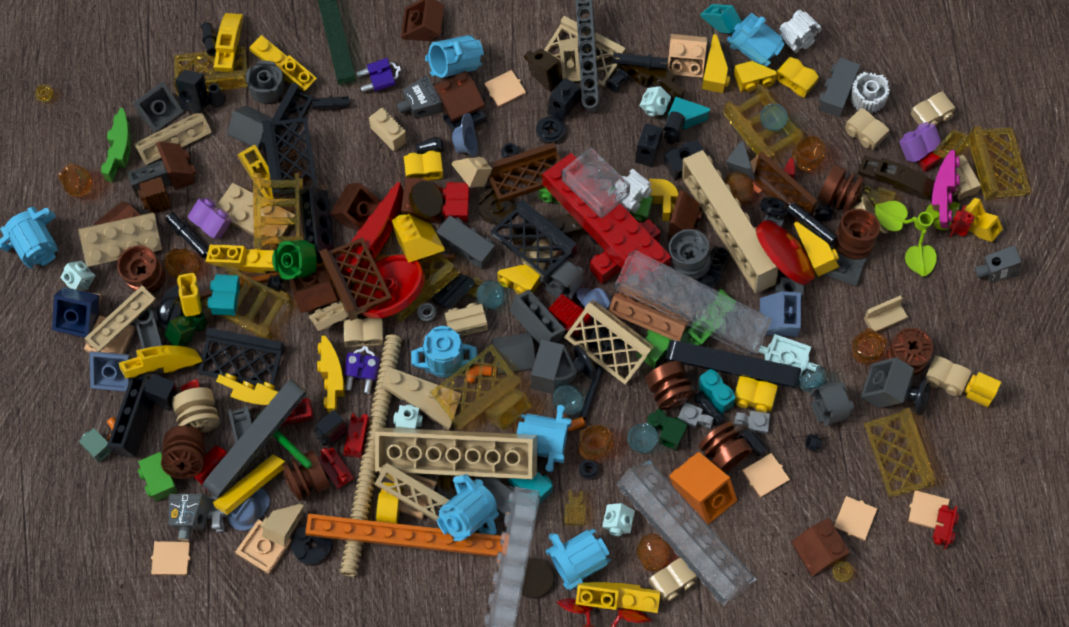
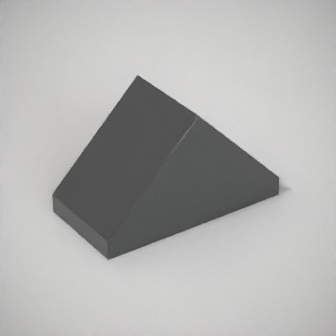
M744 141L737 145L726 163L730 173L754 180L755 175Z

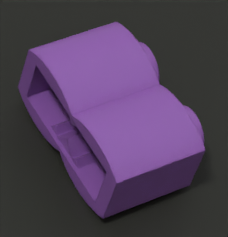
M928 122L918 125L914 132L904 134L903 138L899 141L906 160L911 162L922 159L929 152L942 145L935 124Z
M199 198L189 213L188 218L210 237L221 239L232 221L228 216L229 213L223 209H218L212 199Z

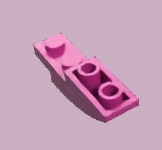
M951 150L944 159L933 188L932 207L934 211H939L941 228H949V222L953 221L952 210H949V204L953 202L952 192H957V185H960V174H957V168H960V157L956 156L955 150Z

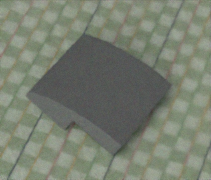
M834 244L831 245V250L835 249L839 256V259L836 260L839 267L823 275L856 286L866 257L863 259L846 258L837 251Z

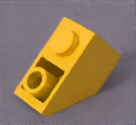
M754 61L735 65L734 77L741 93L745 91L751 92L763 86L769 87L775 83L777 76L776 71Z
M525 264L501 269L497 272L499 283L505 288L510 287L515 290L518 295L527 290L534 293L541 283V276Z

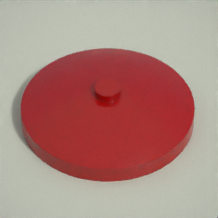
M764 220L757 226L756 234L760 245L780 271L801 285H807L815 278V270L806 251L788 231L770 220Z
M395 255L376 262L375 264L388 288L392 301L361 314L369 318H384L394 315L409 306L418 297L425 282L424 270L417 260L408 263L405 255ZM365 273L361 276L359 280H363ZM369 275L366 282L375 285L378 278ZM355 283L352 291L357 292L360 285ZM364 286L361 293L370 296L373 289ZM376 290L374 297L378 299L386 296L384 292ZM359 297L356 302L357 307L366 305L367 300Z

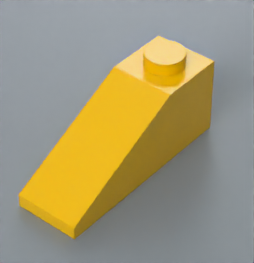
M713 34L702 89L723 93L724 87L729 85L730 76H727L728 67L718 36Z
M253 145L237 154L265 200L270 201L274 199L269 168L257 146Z
M795 222V228L818 277L838 268L836 260L839 259L836 250H831L827 242L800 223Z

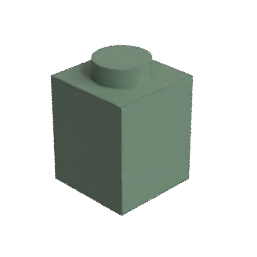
M95 428L84 433L79 441L82 447L98 463L112 452L107 447L108 442Z

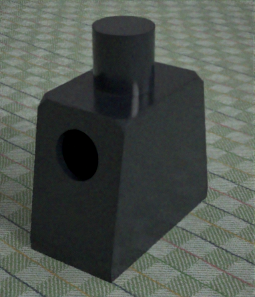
M564 78L550 96L547 114L563 122L582 99L580 87Z
M648 123L644 124L637 145L635 163L653 167L662 141L663 128ZM645 149H647L650 153L645 154Z

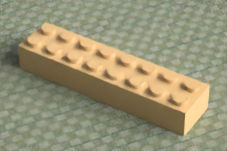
M702 150L684 158L682 180L695 200L700 203V208L754 293L757 294L776 285V278L778 276L777 266L763 250L757 238L756 227L751 225L748 214L742 211L739 200L737 198L734 199L729 185L723 182L722 175L718 169L714 168L711 157L707 156Z
M380 428L375 431V471H380L382 466L388 463L403 473L467 474L468 476L533 479L537 475V435Z

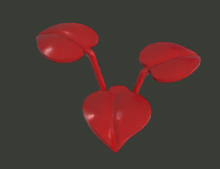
M566 598L556 602V604H559L569 612L584 613L587 625L582 627H596L591 625L589 611H592L593 607L577 605L575 598ZM619 608V615L611 627H616L621 619L634 623L652 622V619L639 610Z

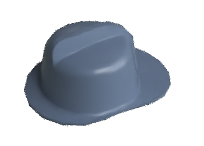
M465 113L461 126L455 128L452 133V141L457 153H468L471 157H474L478 152V143L475 136L473 119L469 113Z
M579 288L576 292L579 301L584 307L594 299L609 311L612 297L603 289Z
M260 488L229 513L228 520L231 526L239 531L251 529L269 507L270 499L267 492Z

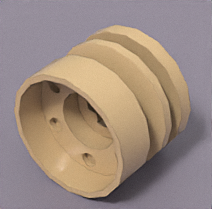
M202 387L192 388L173 397L172 404L174 412L178 416L176 420L179 426L194 427L200 430L202 434L219 426L220 419L217 409L214 408L215 400L211 389Z

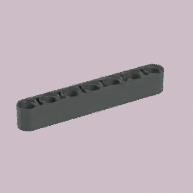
M575 0L582 103L587 112L596 113L600 108L594 2L593 0L585 2ZM584 14H590L587 19L581 18ZM585 31H591L588 36H583L582 34ZM586 48L592 49L588 54L583 53ZM588 65L593 66L590 71H586L585 67ZM588 83H594L592 88H586ZM589 100L596 101L592 106L587 105Z
M292 379L287 381L210 473L202 486L216 498L222 496L299 405L307 391Z

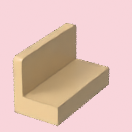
M901 295L867 310L864 320L873 335L907 320L908 316L901 306L903 300Z

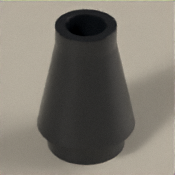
M212 83L208 87L209 103L214 107H221L226 101V95L219 88L218 84Z
M434 136L421 143H417V153L425 154L428 151H444L442 138Z
M749 428L738 438H744L752 448V451L758 456H761L767 449L756 432Z

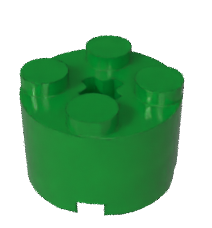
M305 240L283 241L278 244V248L273 252V267L275 271L282 275L280 277L283 279L305 278L316 272V248L312 243Z

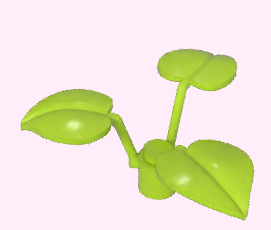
M888 201L876 204V218L879 220L880 225L888 231L897 232L901 230L903 223L915 222V227L921 231L918 247L912 246L905 253V262L912 271L922 277L930 274L936 264V252L929 245L922 247L926 230L932 223L938 230H949V228H941L939 211H934L932 204H930L926 211L920 213L917 218L913 217L912 219L905 220L908 212L902 203ZM956 202L949 204V210H952L953 219L960 205Z

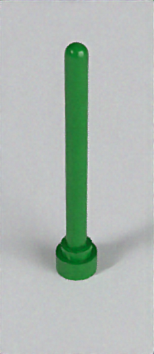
M277 430L273 437L305 468H311L312 462Z

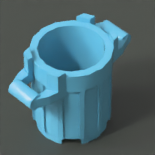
M750 13L741 24L738 23L733 28L735 32L731 37L727 38V41L731 43L730 47L732 49L740 50L752 61L767 67L771 63L769 60L774 55L777 56L783 48L784 40L782 36L765 24L766 19L764 17L758 18L753 13Z
M466 35L433 42L429 47L428 54L425 56V61H429L428 63L431 68L429 73L431 76L443 78L464 71L477 70L483 64L482 62L480 63V57L484 55L479 40H475L473 35Z
M29 207L28 211L15 215L6 223L5 227L0 228L3 237L0 239V249L8 252L10 249L15 248L23 264L31 269H34L33 265L41 264V266L47 265L55 259V251H58L55 241L46 228V225L56 216L48 208L37 212L35 207Z
M447 326L433 328L425 336L423 347L411 351L412 366L424 369L426 373H431L440 378L452 377L459 371H464L466 366L477 362V347L462 344L460 335ZM467 350H469L470 360H464V354H466ZM420 353H423L426 363H419Z
M563 405L557 407L556 419L527 413V415L521 414L522 419H525V421H519L517 434L537 435V456L548 458L546 470L549 473L554 471V462L564 463L565 461L563 454L568 427H571L572 420L563 417L565 413Z
M467 474L455 476L453 481L458 494L439 510L437 523L441 531L445 535L448 533L455 537L454 541L465 540L477 530L482 534H496L497 530L494 519L499 516L492 493L483 486L482 480L476 479L472 481ZM487 523L488 528H484L483 525Z
M594 529L586 530L564 544L560 541L558 534H549L548 538L553 546L546 550L547 556L550 555L555 568L565 582L563 583L564 587L567 590L569 589V591L577 588L578 583H583V579L604 568L611 561V559L606 558L609 555V551L601 538L595 539L592 535L596 533Z

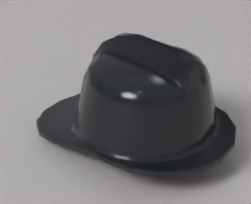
M178 286L166 291L157 310L158 323L166 330L170 320L184 315Z

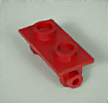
M966 205L963 206L962 211L957 210L949 227L952 230L949 237L953 233L960 236L968 234L975 217L972 213L964 211Z
M326 447L320 451L321 455L317 458L337 489L354 479L333 447L329 450Z
M941 505V508L938 509L936 522L943 524V526L935 525L932 539L936 545L944 543V549L950 543L952 544L955 538V532L952 530L953 525L957 524L959 513H956V505L953 510L949 509L948 505Z

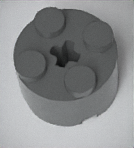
M259 61L255 66L248 69L246 82L253 100L260 103L278 102L285 91V82L281 69L271 61Z
M567 259L546 279L540 277L541 284L542 282L545 283L546 287L544 289L552 296L558 298L561 294H564V296L571 300L584 282V270L579 266H574Z
M841 381L813 388L810 392V397L813 396L814 402H811L813 413L819 422H824L823 426L848 419L850 411L854 409L853 402L848 399L845 385Z

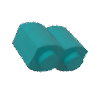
M216 274L215 279L211 280L210 290L213 292L212 297H208V308H211L212 314L235 316L240 291L239 276Z
M709 369L702 374L698 382L699 390L706 395V398L710 399L718 409V412L721 414L725 413L734 405V392L729 386L723 384L720 375L716 371Z

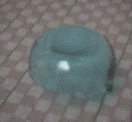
M768 104L760 113L761 125L768 131L781 130L787 123L788 114L786 109L780 104Z
M488 280L483 282L476 292L478 303L482 304L486 309H497L498 306L503 304V287L496 281Z
M817 366L815 373L806 371V374L799 378V388L802 391L811 392L813 388L825 385L827 383L825 368Z
M566 384L555 389L552 399L556 409L559 405H563L565 413L571 415L581 410L583 396L577 387Z
M648 423L636 424L628 432L627 442L629 447L637 453L650 452L657 445V431Z

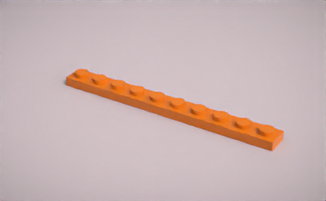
M308 514L305 533L306 536L508 558L510 537L473 533L465 540L454 541L455 537L448 533L445 535L438 528Z

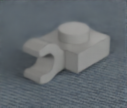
M686 402L678 416L687 426L696 428L697 424L711 429L714 419L712 416L702 415L703 409Z
M750 411L748 416L737 412L734 424L745 425L756 433L767 434L770 414Z
M215 496L209 497L213 499L208 518L212 519V529H216V533L224 532L223 517L228 515L215 508L213 502L218 498Z

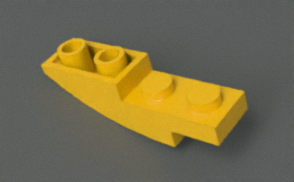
M225 13L215 46L214 71L233 72L236 49L240 41L243 14Z
M262 35L249 48L262 61L274 62L281 69L284 80L289 84H292V82L298 84L302 91H306L317 80L312 73L290 55L286 56Z
M210 244L206 258V262L209 264L252 273L266 274L267 271H275L272 263L274 250L247 249L245 246Z
M322 336L321 343H318V354H321V361H317V371L321 373L322 379H325L324 389L327 390V397H324V409H327L328 413L333 409L337 412V397H345L344 377L332 344L326 336Z
M170 345L155 346L136 350L137 357L120 362L119 367L127 379L146 372H153L159 368H162L164 373L175 372L177 369L194 366L202 362V359L197 351L192 348Z
M226 373L225 376L219 374L216 382L233 389L230 397L258 405L267 406L279 392L274 390L275 386L268 382H264V384L257 383L255 389H253L255 385L246 381L242 384L236 381V376Z
M578 583L576 604L616 610L619 607L658 613L661 591L640 588L641 585L625 583Z

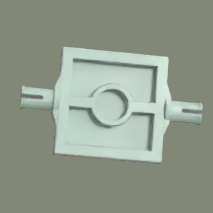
M774 334L772 342L768 347L756 344L754 351L764 354L767 361L801 368L800 378L805 369L817 373L819 365L808 362L811 346Z

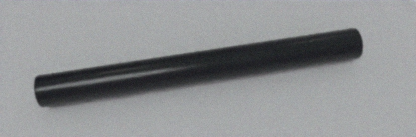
M604 347L602 351H610V349ZM603 354V359L605 363L607 362L609 354ZM597 364L595 370L596 378L590 384L579 418L583 417V420H587L604 368Z

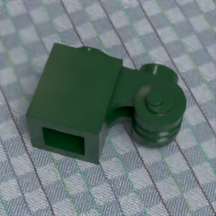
M201 311L200 314L186 317L182 315L170 320L164 336L173 346H184L190 343L195 330L200 332L207 326L208 321L204 319L205 314Z
M659 409L649 414L647 418L649 430L657 431L659 428L662 430L659 444L677 451L686 433L687 424L680 418L667 417V414Z

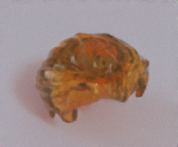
M187 248L172 249L166 254L164 260L166 270L175 278L188 273L198 274L201 262L196 258V254Z

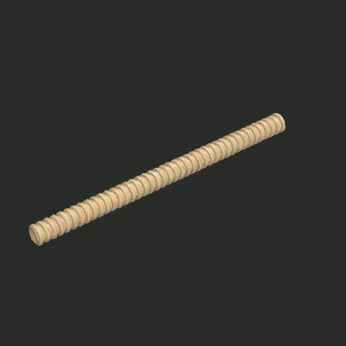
M397 335L385 336L383 358H381L378 371L376 392H374V403H372V414L370 415L371 420L368 423L370 426L367 428L368 432L365 438L367 443L364 444L362 466L359 469L361 472L358 474L360 478L357 479L359 484L356 485L358 490H355L356 496H354L355 502H353L354 508L351 510L353 513L350 515L351 519L368 520L369 503L372 501L370 497L373 495V485L375 484V474L377 473L375 471V431L386 427L385 422L387 421L386 416H388L389 399L392 396L381 385L387 368L397 369L398 354L401 348L400 343L402 342V339ZM346 540L347 544L344 546L346 550L343 551L345 556L342 557L344 562L341 563L340 573L352 577L358 574L356 570L359 568V565L357 564L360 563L361 545L364 542Z

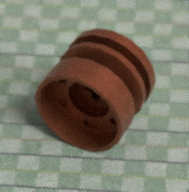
M835 164L821 189L818 200L830 205L835 198L837 199L836 209H839L844 202L843 212L846 213L858 200L862 191L864 177L859 176L856 183H854L856 174L852 173L846 179V169Z
M851 209L842 216L836 232L838 238L834 246L837 251L849 259H863L871 253L880 231L879 220L874 214L864 209Z
M141 245L129 247L118 259V272L132 291L135 292L143 286L149 293H152L163 284L166 274L164 266L150 248Z
M918 328L902 329L895 335L888 349L887 359L897 357L913 367V377L917 376L924 370L933 353L931 338Z
M680 361L663 364L652 370L645 377V382L650 392L655 393L653 398L657 402L659 410H669L680 406L696 394L695 388L691 385V380L685 379L687 372Z
M732 422L724 423L712 430L698 446L701 451H705V457L709 458L715 455L711 462L724 473L737 466L752 451V448L744 438L735 440L740 432L736 429L734 430L735 426Z
M186 425L169 429L163 438L161 458L163 471L167 475L178 479H189L197 476L204 466V435L200 430Z
M314 450L304 453L312 462L311 468H305L303 465L299 466L295 459H291L294 466L291 470L287 462L282 464L286 482L291 492L299 501L304 500L300 492L302 490H305L307 496L310 497L309 487L314 486L318 493L330 487Z

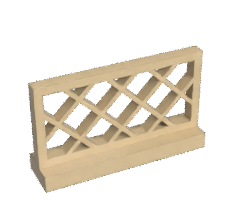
M563 16L560 26L544 50L549 53L552 47L559 46L560 48L559 35L562 31L568 33L570 39H578L577 22ZM585 31L582 35L588 36L591 31ZM596 33V47L600 50L601 54L597 56V60L602 59L604 67L598 68V72L605 70L606 73L603 81L599 80V86L604 88L606 80L611 78L619 65L611 64L606 66L604 58L613 57L614 52L626 54V48ZM586 48L584 51H587L588 54L591 48ZM560 54L553 55L560 60L561 65Z
M594 299L586 305L582 314L564 337L574 346L580 345L591 359L625 385L655 347ZM587 313L594 318L595 325L585 326L584 317ZM599 327L608 328L610 337L600 338ZM595 328L597 339L587 340L585 329ZM582 329L584 340H575L571 336L575 330ZM621 338L625 342L626 349L616 350L614 339ZM611 340L612 350L602 351L601 341ZM597 341L599 352L592 353L588 349V342ZM636 350L643 355L639 361L631 362L629 351ZM626 352L628 362L618 363L616 353ZM613 353L614 364H606L603 354ZM628 365L629 374L626 378L619 374L618 366Z

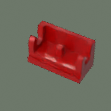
M355 413L351 414L343 456L362 459V455H364L363 449H365L364 444L366 443L365 438L367 437L366 433L368 432L367 428L369 426L368 414H362V417H356Z

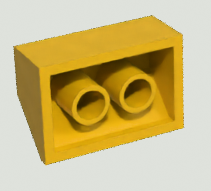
M402 214L391 220L396 238L408 263L445 251L432 224L410 214Z

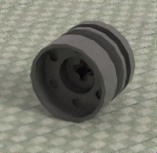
M693 229L682 230L676 233L669 243V254L671 256L673 272L685 280H696L703 277L709 271L711 265L709 241L706 236L700 231Z

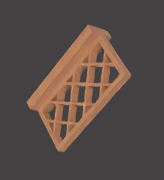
M626 284L618 294L613 296L609 312L617 317L676 341L682 339L683 333L695 314Z

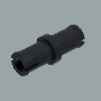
M205 22L201 25L202 41L205 44L207 55L214 56L216 55V35L213 33L212 24Z
M330 95L328 98H312L313 110L328 108L333 110V108L350 107L349 96L332 97Z

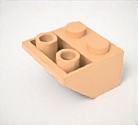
M671 34L667 70L674 75L703 78L707 37Z

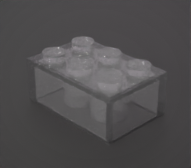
M591 147L562 170V181L601 218L630 195V184Z

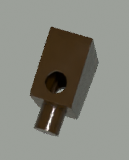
M542 48L534 53L531 50L526 52L524 59L528 62L530 74L551 92L563 80L560 60Z

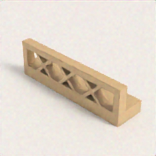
M195 113L134 143V146L144 164L147 165L161 158L156 145L157 142L176 143L183 147L212 132L202 113Z
M141 286L85 337L86 344L89 347L92 346L97 352H101L150 307L156 299Z
M386 463L383 465L374 485L437 522L439 516L435 514L434 507L440 509L449 499L390 464ZM385 476L393 481L395 485L388 487L381 483ZM399 486L410 491L412 495L407 497L401 495ZM417 496L427 501L429 506H420Z

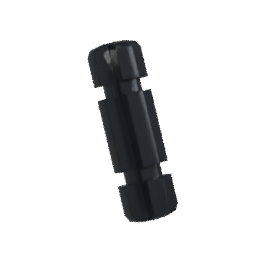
M702 391L695 394L694 400L701 405L700 407L704 412L714 418L713 422L716 425L721 424L725 418L720 412L718 413V409L709 399H706V395Z

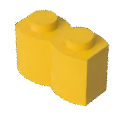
M789 57L778 69L776 76L777 81L789 87L794 93L803 98L817 84L819 78L815 70L804 67L800 60Z
M428 151L425 154L410 153L404 156L406 177L421 178L428 181L443 179L440 152Z
M195 274L179 275L177 283L184 315L187 317L200 314L202 306Z
M978 372L977 375L973 374L964 390L967 393L965 398L988 408L998 391L1001 381L981 372Z
M739 376L734 403L741 408L753 407L758 412H771L778 386L769 382Z

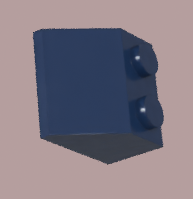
M66 287L60 289L54 295L52 330L86 337L92 332L99 313L100 295Z

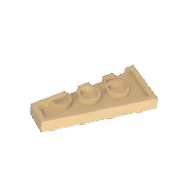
M388 367L381 387L399 399L419 408L429 419L438 422L449 431L461 393Z

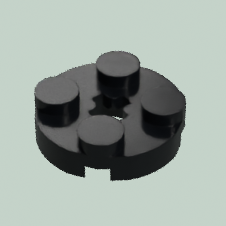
M306 526L298 528L292 538L291 548L299 562L307 566H315L330 556L332 551L331 538L306 536ZM310 541H314L317 546L313 547V550H309V546H306Z

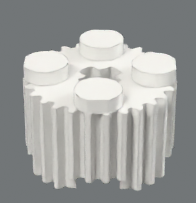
M798 10L794 13L793 19L791 18L790 21L784 22L779 30L782 32L780 36H782L784 42L797 53L800 49H808L814 44V36H816V33H820L822 27L807 12Z
M863 72V74L860 73L857 76L850 93V101H852L851 103L854 104V107H857V110L863 108L869 113H876L877 110L880 111L885 106L889 95V81L886 80V77H883L884 75H876V73L873 75L872 73Z
M632 169L629 171L631 173L629 176L621 177L618 183H616L615 188L617 191L613 196L628 212L635 213L641 206L640 201L643 198H648L653 190L650 188L651 183Z

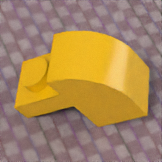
M649 179L651 183L650 188L653 190L650 194V197H653L652 204H662V221H669L670 214H673L678 191L667 180Z
M974 198L964 211L972 213L975 217L969 231L981 239L993 242L1003 230L999 217L986 213L981 200Z
M383 482L388 487L395 485L394 483ZM399 486L402 495L403 487ZM381 489L378 496L376 521L398 524L400 500Z

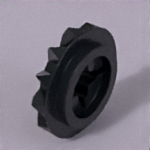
M556 117L542 118L536 125V135L540 138V141L543 140L547 144L562 140L565 134L563 122ZM552 125L554 132L548 135L547 130H549V128H551Z
M765 197L760 202L761 210L766 215H770L772 218L777 217L778 219L781 217L786 218L788 205L781 199Z

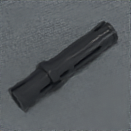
M613 53V57L620 58L613 59V64L667 70L668 64H661L660 62L668 63V58L652 57L650 54L643 56Z
M793 202L788 207L787 212L797 218L801 225L807 226L830 246L835 243L838 235L811 216V212L805 211L796 202Z
M174 212L168 214L165 221L173 227L175 233L181 236L201 258L207 257L209 248L190 230L189 225L183 222Z

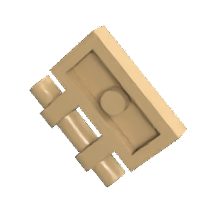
M340 300L330 303L329 306L323 309L319 308L314 311L315 313L308 316L318 331L326 330L332 324L348 318Z

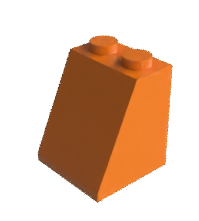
M700 452L690 457L683 465L669 475L673 488L707 525L737 501L730 477Z

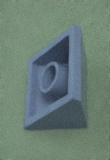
M90 351V388L126 392L130 378L126 379L119 363L131 359L130 355Z

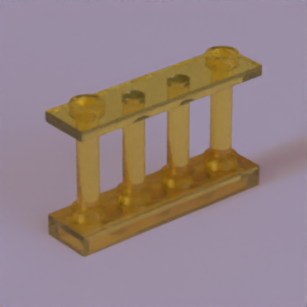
M761 83L757 85L756 96L739 106H735L731 101L725 104L723 114L756 155L764 152L773 160L776 151L793 141L798 147L802 146L803 132L792 123L771 97L769 90L764 88ZM760 101L767 108L749 120L745 119L741 114ZM771 114L778 121L760 133H756L752 128L753 125ZM781 128L789 135L772 146H767L763 139Z
M253 173L254 250H262V246H265V244L304 240L303 234H300L299 189H303V178H299V173H295V180H265V178H261V173ZM295 187V199H265V197H261V189ZM265 206H295V217L265 218V216H261V208H265ZM265 225H296V236L261 235V227H265Z
M224 265L223 269L228 275H238L239 279L245 282L239 291L237 310L251 286L261 292L247 315L242 317L236 311L235 316H218L260 338L272 340L274 336L270 332L269 327L284 303L292 307L293 302L289 298L290 295L281 290L278 293L249 278L233 265L231 267ZM267 295L277 299L263 324L257 325L253 323V318ZM204 297L201 304L211 312V308H208V299Z

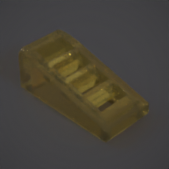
M953 129L933 151V154L946 158L950 150H955L956 155H958L969 145L970 136Z

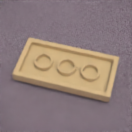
M234 183L231 184L216 206L218 209H223L229 213L228 216L232 220L230 224L276 248L296 219L295 214Z
M154 213L78 229L87 267L118 260L126 249L136 245L146 246L153 252L162 250Z

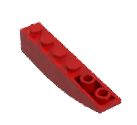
M397 182L389 190V193L379 203L376 210L368 217V220L351 241L353 242L363 237L373 260L377 257L393 230L391 220L399 216L404 190L400 182ZM359 245L354 247L352 252L361 254L363 248ZM341 254L336 260L343 262L346 255ZM349 256L347 263L355 266L358 258ZM362 260L359 267L368 269L370 262ZM344 267L342 275L350 277L353 270ZM357 271L354 278L359 280L364 273Z

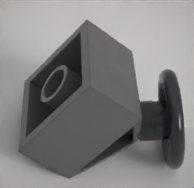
M541 339L531 373V389L555 394L565 388L574 380L576 375L582 372L589 379H595V368L588 354L580 345L574 346L576 358L571 360L564 345Z
M897 357L871 364L861 398L877 408L906 401L915 403L916 415L921 416L926 409L929 398L930 379L925 377L922 379L919 388L912 386L914 368Z

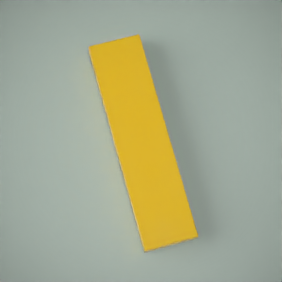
M272 454L214 501L215 508L226 515L231 513L283 470L282 464L285 461Z

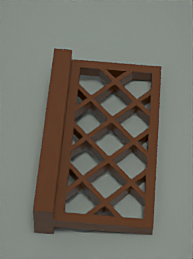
M553 142L488 163L492 168L488 182H490L499 203L545 188L542 182L535 181L538 177L542 178L543 173L541 171L543 168L550 169L554 166L547 163L553 161L558 163L561 160L555 143ZM539 167L537 171L530 170L532 168ZM522 172L519 177L513 175ZM529 174L533 175V178L528 180L524 179V176ZM504 178L502 183L495 181ZM513 180L516 182L514 186L506 184L507 181ZM520 183L527 184L525 188H518ZM502 189L510 190L507 194H500Z
M761 152L757 159L754 173L755 179L751 181L766 196L781 199L788 207L793 202H796L802 209L811 212V216L815 218L817 215L815 207L818 200L764 152ZM788 213V215L795 222L799 223V220L797 218H795L792 214Z
M363 237L330 251H327V249L319 251L322 263L350 321L357 319V315L392 301L388 288ZM362 246L361 254L352 252L354 247ZM340 253L346 255L343 262L335 260L334 256ZM349 256L358 258L355 266L347 263ZM362 260L370 262L368 270L359 267ZM344 267L353 270L350 277L342 275ZM357 271L365 273L362 281L354 278ZM369 275L378 278L375 285L366 282ZM351 282L360 285L357 292L349 290ZM364 286L373 289L370 296L361 293ZM376 290L384 292L386 296L378 299L374 297ZM358 298L366 299V305L357 307L356 302Z

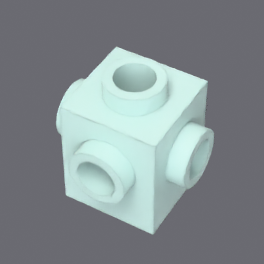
M661 86L647 88L639 106L650 117L663 115L671 96Z
M77 261L68 263L64 267L60 278L70 289L84 291L89 289L95 275L85 263Z
M400 405L399 411L394 414L393 424H396V428L418 429V427L422 426L423 416L419 414V408L413 405Z
M622 503L608 504L602 528L610 531V534L614 536L630 533L635 510Z

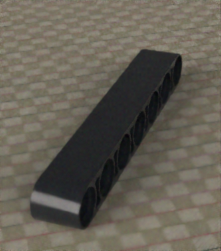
M669 340L665 360L680 361L685 365L749 377L758 381L791 388H798L801 368L676 340Z

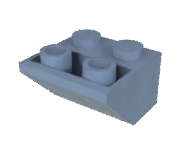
M781 291L760 298L759 335L774 336L776 334L779 336L798 337L801 328V292Z

